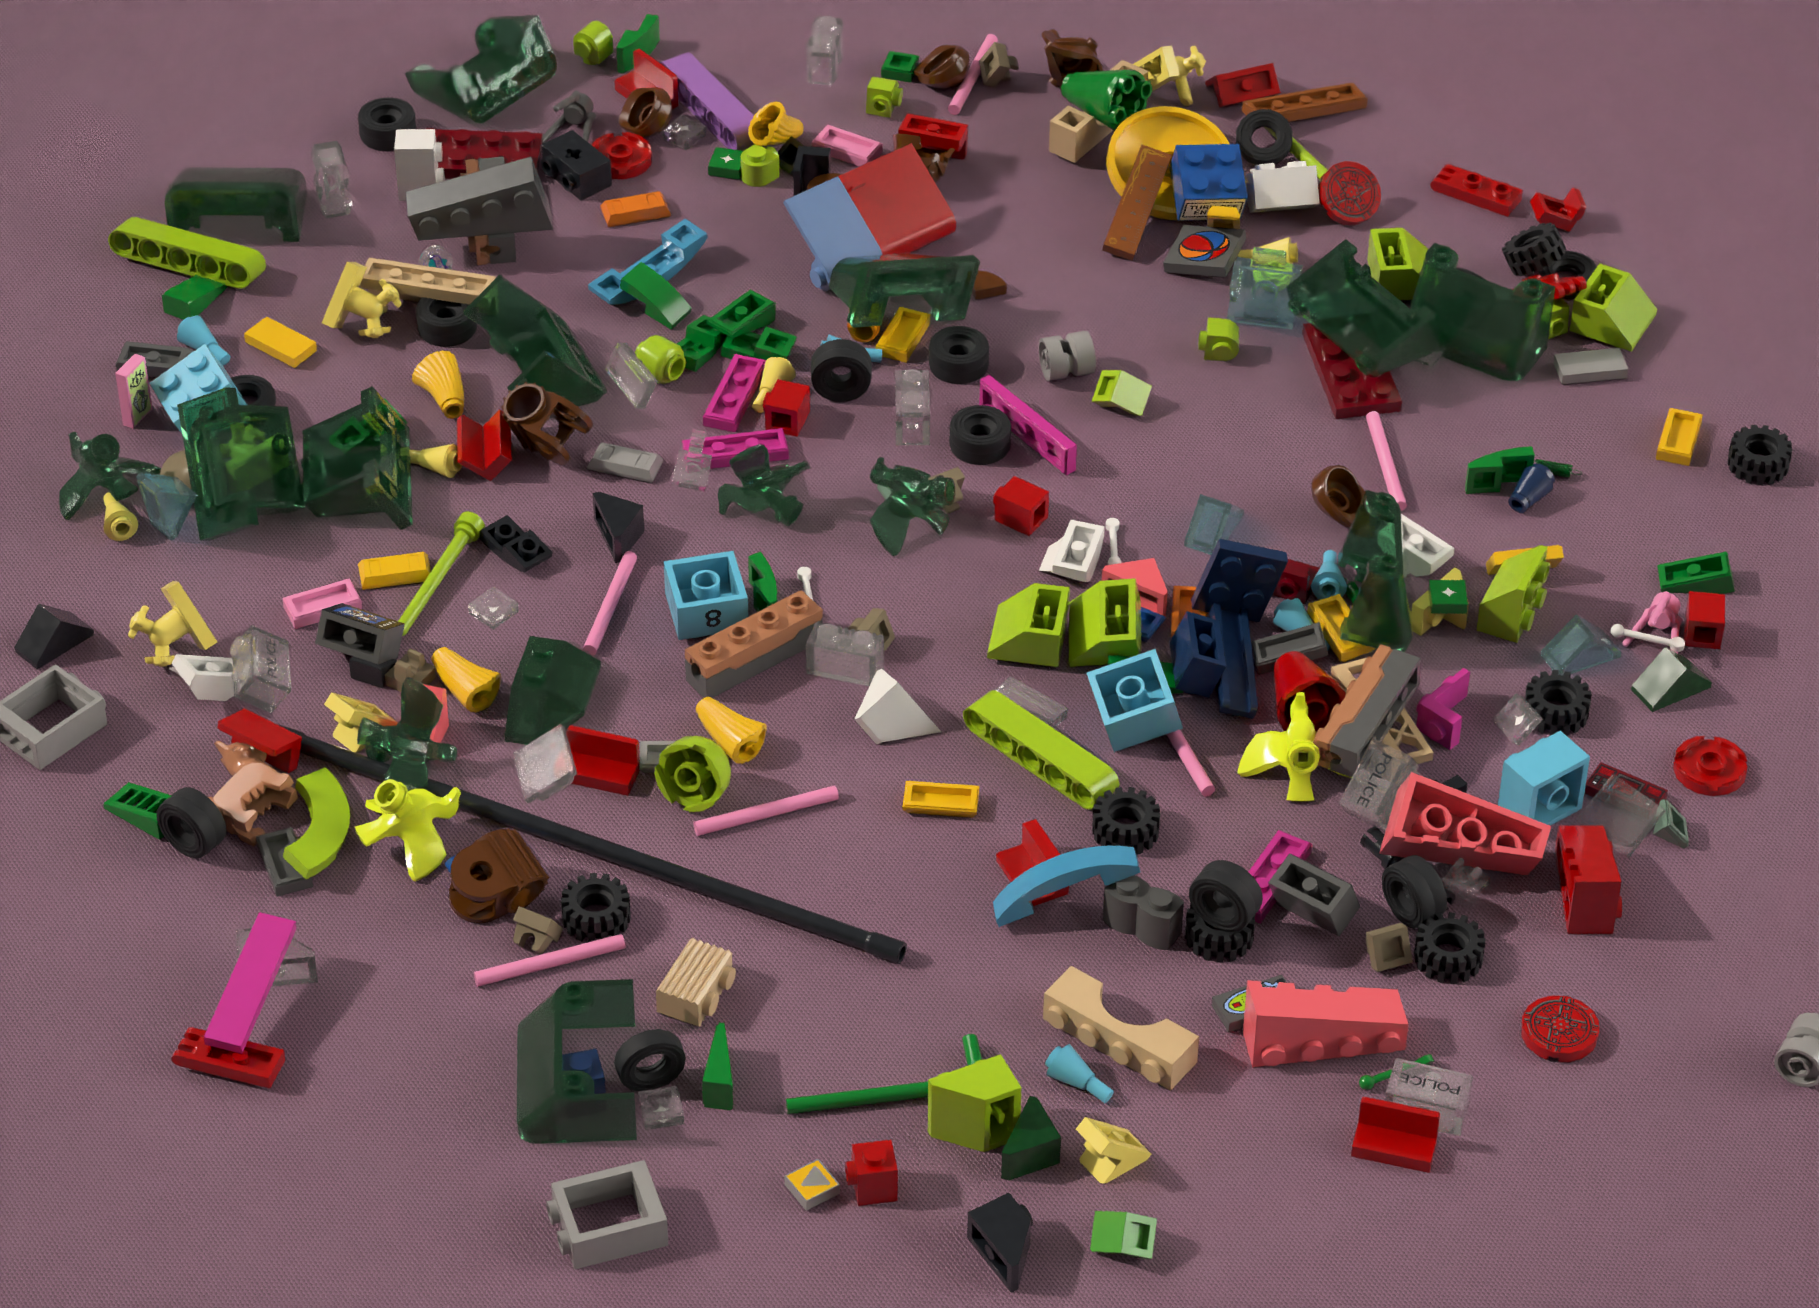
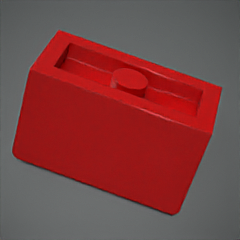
M641 49L633 51L634 70L615 79V90L625 98H628L636 89L659 87L664 89L670 96L672 109L678 107L677 75Z
M1273 63L1215 75L1205 81L1206 88L1214 86L1219 108L1243 103V101L1275 96L1281 93Z
M907 113L898 129V134L920 136L921 145L924 148L935 150H949L953 148L955 151L951 158L964 160L967 156L968 124Z
M500 409L483 426L465 415H461L457 419L458 463L489 481H492L512 461L511 428L502 416L504 412Z
M245 708L218 721L217 729L232 736L231 744L235 742L248 744L266 753L265 762L286 773L297 769L302 741L301 736Z
M570 725L566 731L567 753L558 769V781L629 796L640 772L639 741L634 738Z
M1034 819L1022 823V844L997 852L996 861L1009 881L1012 882L1030 868L1058 856L1060 853L1038 821ZM1069 886L1032 900L1033 906L1068 895Z
M1362 1097L1351 1157L1430 1173L1437 1144L1441 1114L1428 1109Z

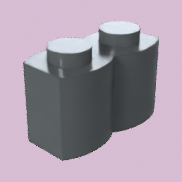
M1135 875L1109 884L1104 888L1103 921L1112 929L1124 934L1136 935L1146 945L1161 950H1169L1182 934L1184 902L1173 892L1162 888L1150 887L1146 881Z

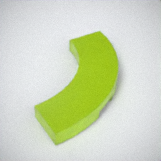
M326 767L298 778L295 789L300 793L308 806L312 820L305 834L291 845L285 847L283 858L306 880L327 868L336 859L337 853L346 841L350 824V809L346 794L340 783Z

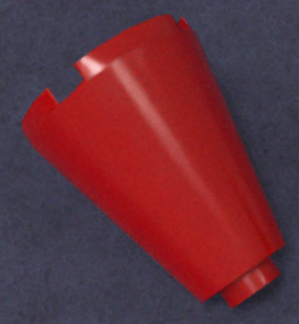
M1290 651L1281 655L1274 665L1277 717L1282 729L1287 731L1291 722L1290 706L1298 692L1305 694L1308 717L1312 721L1315 731L1317 732L1321 727L1325 728L1329 722L1333 707L1337 703L1341 704L1345 698L1346 691L1342 685L1307 656L1298 651Z

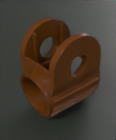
M527 382L520 386L516 385V388L512 391L509 390L507 397L503 398L504 404L501 406L504 412L502 414L503 418L524 449L529 448L531 452L538 451L542 457L559 465H566L570 455L563 447L574 430L584 434L588 433L593 427L592 420L574 403L554 392L545 391L543 386L539 387L536 383L527 384ZM549 417L556 419L559 424L558 433L555 437L541 430Z
M516 829L495 830L483 835L472 845L462 849L454 857L450 871L452 882L449 888V903L453 911L460 918L471 923H488L507 913H516L519 906L526 908L545 890V886L549 884L547 881L549 877ZM472 900H475V901H486V902H484V903H476V902H473Z

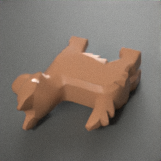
M216 741L214 744L222 755L220 760L232 778L213 797L208 798L221 812L226 824V832L236 834L241 841L255 846L256 836L263 835L265 832L259 827L252 828L254 821L257 820L258 815L263 816L265 810H270L271 805L289 809L298 799L296 789L291 787L294 782L290 775L278 773L274 768L264 763L267 756L266 753L244 743L235 742L226 745L221 741Z

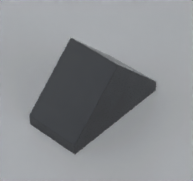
M595 492L593 493L594 520L615 563L621 562L624 553L632 549L644 532L643 505L606 493Z
M38 604L14 647L15 652L38 670L92 637L94 629L72 612Z

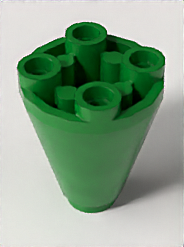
M1132 69L1075 72L1074 74H1068L1064 78L1061 85V93L1070 103L1115 131L1126 118L1146 109L1147 99L1152 93V84L1150 81L1145 80L1141 73Z

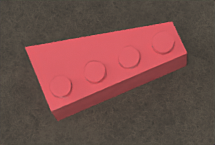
M1411 772L1397 790L1379 854L1404 858L1417 855L1426 861L1529 875L1543 858L1551 826Z
M1247 980L1243 1035L1252 1068L1376 1053H1391L1402 1051L1406 1048L1408 1021L1398 989L1350 987L1346 992H1338L1331 989V985H1316L1314 990L1295 989L1294 983L1279 982L1277 988L1262 987L1261 981Z

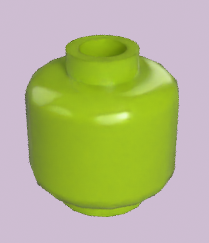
M654 335L648 337L637 346L635 351V363L638 372L657 383L667 384L677 380L685 369L686 360L683 349L680 345L663 336Z

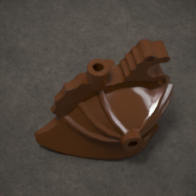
M1055 29L1044 30L1041 33L1046 43L1044 50L1048 58V68L1051 74L1049 81L1056 88L1061 87L1064 78L1068 74L1103 71L1102 64L1095 50L1099 45L1093 38L1089 37L1087 40L1080 37L1061 38Z

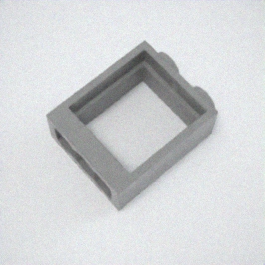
M55 664L0 701V741L41 770L108 725L105 699L98 691L91 690L82 684L73 673H67ZM58 699L76 711L44 734L26 722Z
M645 1160L551 1183L552 1200L546 1201L548 1217L551 1225H559L560 1231H557L559 1248L562 1255L569 1254L574 1270L668 1246L667 1218ZM630 1194L633 1195L641 1218L579 1233L571 1209Z

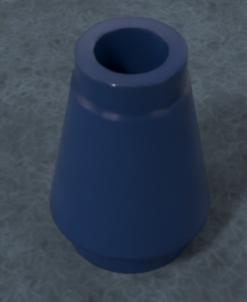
M1533 464L1526 467L1511 497L1508 499L1510 507L1519 513H1524L1550 493L1555 482V477L1551 470L1542 464Z

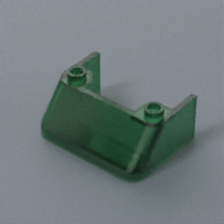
M500 274L463 311L466 317L488 331L491 336L489 340L491 346L502 355L505 353L511 355L522 371L507 387L508 391H512L516 388V385L520 386L525 382L527 384L536 383L539 387L543 386L545 391L554 392L578 407L597 402L607 393L605 385L568 324L556 312Z
M633 979L571 981L564 983L521 1020L518 1025L517 1131L521 1139L532 1144L637 1140L634 1092L595 1094L594 1081L589 1074L579 1070L562 1071V1029L635 1027Z

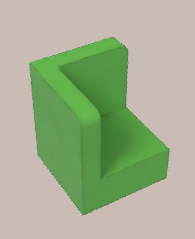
M1095 1211L1090 1250L1097 1253H1115L1141 1259H1152L1157 1218L1129 1212Z

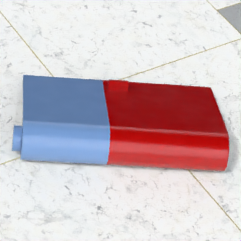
M912 143L788 198L783 202L815 257L811 265L810 279L815 287L826 292L956 231V220L953 212Z

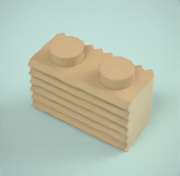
M691 938L656 990L657 1012L700 1027L705 1016H712L715 1013L722 990H729L734 982L736 969L732 967V953L730 950L725 951L722 947L717 948L715 945L711 946L708 942L704 944L701 940L696 941L695 938Z

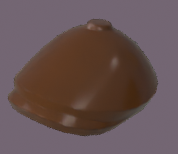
M941 45L935 48L914 69V74L918 76L921 83L941 89L958 87L968 72L969 52L961 46Z
M659 87L634 90L627 98L620 113V127L627 132L642 137H650L661 133L669 125L672 116L670 96L664 89Z
M1341 465L1328 466L1315 475L1311 483L1312 497L1317 507L1324 514L1348 528H1357L1366 524L1371 513V503L1355 475L1348 468Z

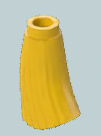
M771 102L758 110L753 116L748 127V135L750 140L756 145H778L786 143L791 136L795 139L801 136L804 126L799 119L786 114L782 103Z
M437 351L429 354L414 369L412 382L433 396L447 418H457L464 412V390L456 357L450 351Z
M441 647L433 653L431 660L438 675L467 710L477 713L485 710L493 703L500 688L501 673L480 667L447 647Z
M705 697L698 702L695 710L706 731L736 764L749 762L758 755L766 736L767 725L765 723L744 717L712 697Z

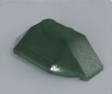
M530 636L511 686L504 735L505 742L541 747L549 741V737L562 732L585 715L599 675L601 661L575 642Z

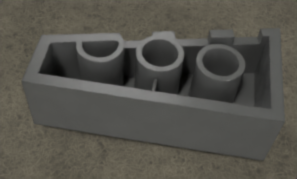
M531 157L406 192L408 218L418 241L553 230L550 204Z

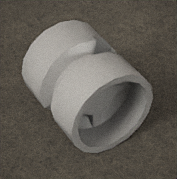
M1088 331L1068 333L1065 339L1059 335L1040 338L1038 345L1039 360L1043 375L1047 381L1067 378L1069 372L1074 376L1095 372V349Z
M1807 1012L1800 1014L1794 1020L1786 1039L1782 1042L1775 1055L1774 1064L1776 1070L1784 1079L1797 1086L1811 1087L1819 1083V1014Z

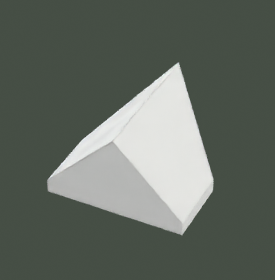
M883 669L876 671L854 719L876 744L941 733L939 728L895 679Z

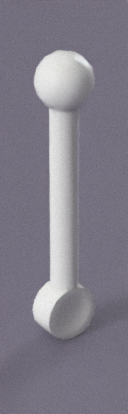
M1116 518L1106 520L1105 528L1110 533L1111 552L1108 565L1122 563L1117 552L1116 531L1119 530L1120 522Z
M801 567L797 570V577L803 583L804 593L813 600L809 582L811 579V569Z
M1615 624L1611 627V634L1616 638L1627 636L1670 646L1671 650L1675 652L1683 651L1685 641L1681 637L1663 638L1624 629L1621 624Z

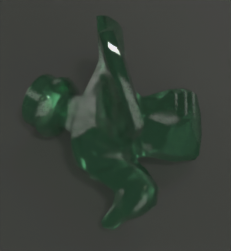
M75 431L68 434L71 456L79 463V469L59 492L60 512L65 520H69L80 509L91 490L97 486L108 489L116 501L128 498L138 491V487L122 476L123 473L159 475L161 468L147 462L119 457V442L110 434H100L93 439L82 442Z
M762 444L750 447L730 459V466L734 474L741 480L743 486L725 483L719 488V513L725 515L729 505L734 502L744 510L752 513L763 511L767 508L773 509L777 523L782 522L786 526L792 525L799 517L804 505L797 500V496L789 495L786 497L783 491L793 477L811 469L810 463L805 460L791 467L789 464L770 467L768 450Z
M879 457L870 471L869 478L874 484L889 488L891 494L878 506L870 519V523L884 549L892 556H897L904 544L910 520L914 517L925 520L939 535L944 533L950 516L938 507L953 504L956 491L955 483L951 477H944L943 475L928 480L931 477L930 474L907 466L895 465L893 469L888 468L885 465L884 458Z
M407 677L402 685L401 720L396 726H382L363 717L357 737V744L365 745L368 757L384 763L393 757L384 781L392 779L396 782H401L407 787L408 791L428 786L429 771L426 766L427 761L438 760L446 763H455L457 758L456 746L448 743L434 742L430 739L432 730L439 722L443 704L431 690L411 677Z

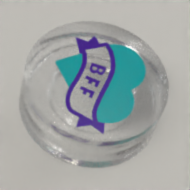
M433 245L423 251L419 258V265L451 270L453 267V257L443 246Z

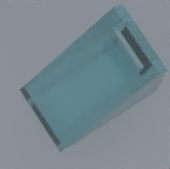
M149 473L138 474L136 479L151 524L171 541L177 538L197 494L177 477Z
M1200 494L1184 546L1212 555L1218 539L1227 540L1243 517L1244 509Z
M1576 614L1541 650V657L1552 670H1559V675L1564 676L1565 671L1573 674L1620 658L1622 652L1604 630Z

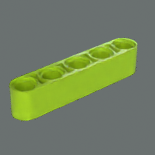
M139 217L128 218L113 230L108 237L110 248L121 257L190 276L197 275L209 278L234 288L243 289L247 287L266 268L263 255L253 248Z
M991 690L963 711L964 722L971 732L1085 809L1091 810L1099 796L1104 798V792L1110 790L1114 793L1115 788L1120 786L1117 774L1109 765L996 690Z

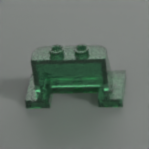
M910 253L846 257L840 260L833 268L829 288L850 308L847 322L853 328L881 326L889 296L919 294L932 307L931 315L937 321L965 319L980 261L974 255L945 257Z
M373 386L361 391V404L302 430L303 458L301 459V466L303 468V483L301 484L304 505L316 517L385 512L400 530L413 525L409 427Z
M227 387L177 404L200 541H210L259 525L258 516L290 513L305 508L288 407L239 405L236 388Z

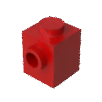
M777 379L772 391L766 393L763 401L765 430L783 428L785 435L798 437L810 413V386Z
M1013 476L1004 486H1000L994 494V521L1030 536L1048 518L1049 491Z
M1689 591L1685 613V646L1721 650L1725 627V594Z
M892 1140L852 1144V1161L845 1162L847 1185H854L857 1205L864 1206L898 1201V1169Z

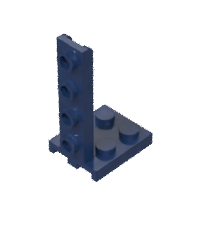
M1218 539L1191 598L1192 609L1209 612V618L1220 620L1227 665L1217 683L1220 713L1254 719L1257 713L1258 700L1249 621L1260 622L1288 563L1287 552Z

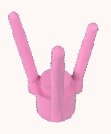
M1669 592L1658 593L1654 597L1650 608L1644 610L1642 617L1632 630L1640 632L1648 622L1650 627L1654 626L1658 629L1671 627V639L1679 637L1680 626L1683 622V619L1678 615L1681 608L1679 599ZM1626 637L1622 645L1624 647L1629 646L1635 638Z

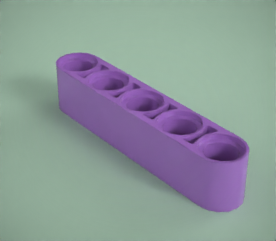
M686 52L659 62L677 75L678 100L727 149L742 151L754 145L748 135V127L754 115L691 53Z

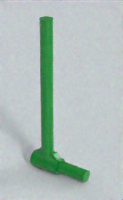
M965 1035L962 1038L968 1066L978 1060H982L977 1035ZM928 1081L787 1098V1114L928 1097Z

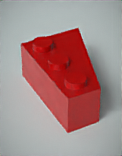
M1604 825L1558 826L1555 857L1567 934H1613L1615 919L1622 917V898L1619 896L1622 881L1613 856L1612 841H1608Z

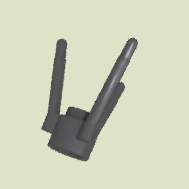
M575 90L570 97L553 107L554 111L557 112L563 109L564 113L543 135V144L566 121L571 124L585 122L583 139L588 142L592 123L596 118V114L592 112L594 108L592 100L587 95Z

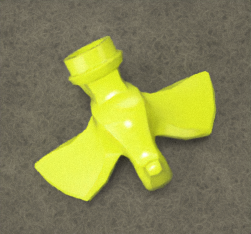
M1298 692L1290 706L1291 722L1287 731H1269L1256 734L1244 751L1237 773L1241 777H1248L1278 765L1287 768L1290 777L1286 800L1309 802L1314 801L1310 777L1312 771L1318 766L1320 752L1319 748L1313 743L1317 732L1308 717L1305 694ZM1335 772V773H1337V774H1339V775H1342V776H1345V777H1349V776L1343 775V774H1341V773Z
M392 779L385 780L377 787L374 799L366 800L365 803L366 808L382 815L375 821L355 826L356 833L366 847L385 837L399 836L404 841L408 874L413 881L417 882L433 872L447 855L442 839L435 830L432 820L435 817L450 819L456 815L461 792L457 787H454L446 796L438 797L426 789L408 791L407 787L401 782H396Z

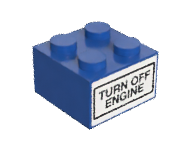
M1239 144L1176 145L1169 168L1177 220H1207V212L1212 206L1236 207L1241 219L1248 195Z

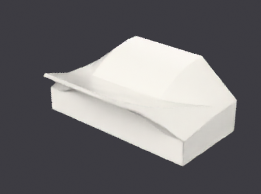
M1402 514L1378 530L1377 541L1389 560L1415 577L1432 574L1454 555V547Z
M1070 520L1065 535L1048 547L1039 571L1052 572L1071 579L1089 582L1099 560L1104 539V526Z
M176 654L172 662L173 667L169 668V670L178 673L184 679L195 697L199 700L227 701L244 691L251 678L232 658Z

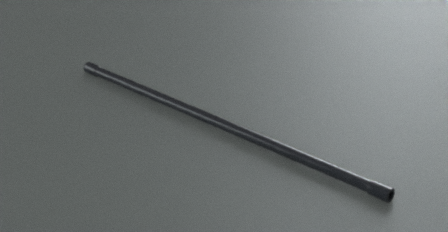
M275 723L302 737L300 753L382 782L389 779L401 782L407 787L408 791L426 789L438 797H444L454 788L439 781L309 737L301 731ZM459 789L461 795L458 808L863 949L871 955L900 964L905 956L907 943L878 932L866 931Z

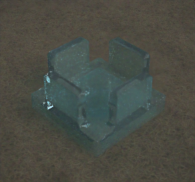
M1254 247L1252 259L1237 257V261L1234 260L1230 283V302L1227 319L1237 323L1293 330L1303 265L1287 263L1286 251Z

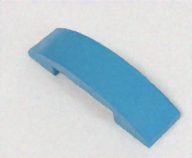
M683 219L661 234V246L621 273L611 268L589 283L588 290L610 305L636 300L637 298L620 289L621 278L642 262L661 275L666 281L670 280L699 251L708 238L707 233L687 219Z
M1095 846L1055 856L1030 868L1008 884L993 901L998 926L1001 927L1034 914L1032 900L1100 874L1104 885L1107 886L1140 873L1134 847Z

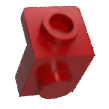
M1574 187L1569 191L1564 200L1538 192L1530 200L1535 217L1540 224L1552 223L1556 228L1569 232L1576 222L1583 217L1586 210V204L1580 190Z

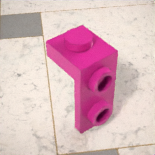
M1462 668L1454 676H1448L1441 686L1431 694L1424 695L1416 708L1418 712L1416 726L1419 731L1449 750L1459 744L1462 716L1451 709L1468 694L1470 671Z

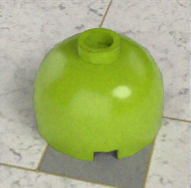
M685 736L668 745L659 755V763L655 766L654 774L657 786L664 797L671 803L677 801L679 804L686 806L683 810L688 812H701L712 807L721 798L730 783L731 767L728 756L721 746L713 740L702 736Z

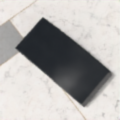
M508 515L480 530L479 539L494 554L510 566L524 573L552 557L553 552L531 529L524 532Z

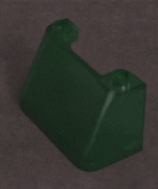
M539 15L497 16L487 19L477 27L475 42L479 54L464 64L454 65L446 70H434L430 65L420 64L407 71L405 75L410 87L417 95L468 123H484L551 79L557 70V60Z
M185 168L179 172L166 189L164 204L167 225L188 231L193 226L194 228H201V216H264L265 229H272V226L282 232L283 242H300L307 196L306 180L300 171L292 168Z
M1347 239L1342 241L1286 287L1290 300L1288 307L1292 313L1298 318L1304 317L1355 361L1357 367L1365 375L1379 376L1430 355L1441 346L1437 314L1426 305L1422 308H1418L1416 305L1411 309L1408 308L1372 278L1370 267L1366 263L1362 266L1356 262L1353 255L1358 252L1357 248Z
M1434 242L1425 254L1405 322V341L1414 347H1420V349L1429 347L1430 353L1502 380L1518 381L1523 379L1547 349L1555 286L1541 282L1538 279H1527L1520 282L1514 290L1457 270L1458 254L1448 246Z
M1366 490L1338 555V566L1345 568L1348 563L1357 572L1355 581L1362 583L1348 617H1344L1341 624L1340 639L1377 649L1381 644L1390 647L1392 650L1396 649L1405 652L1412 640L1413 629L1410 572L1401 510L1392 495L1385 492L1377 493Z

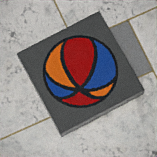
M1183 225L1163 262L1164 272L1226 277L1247 239L1245 229Z

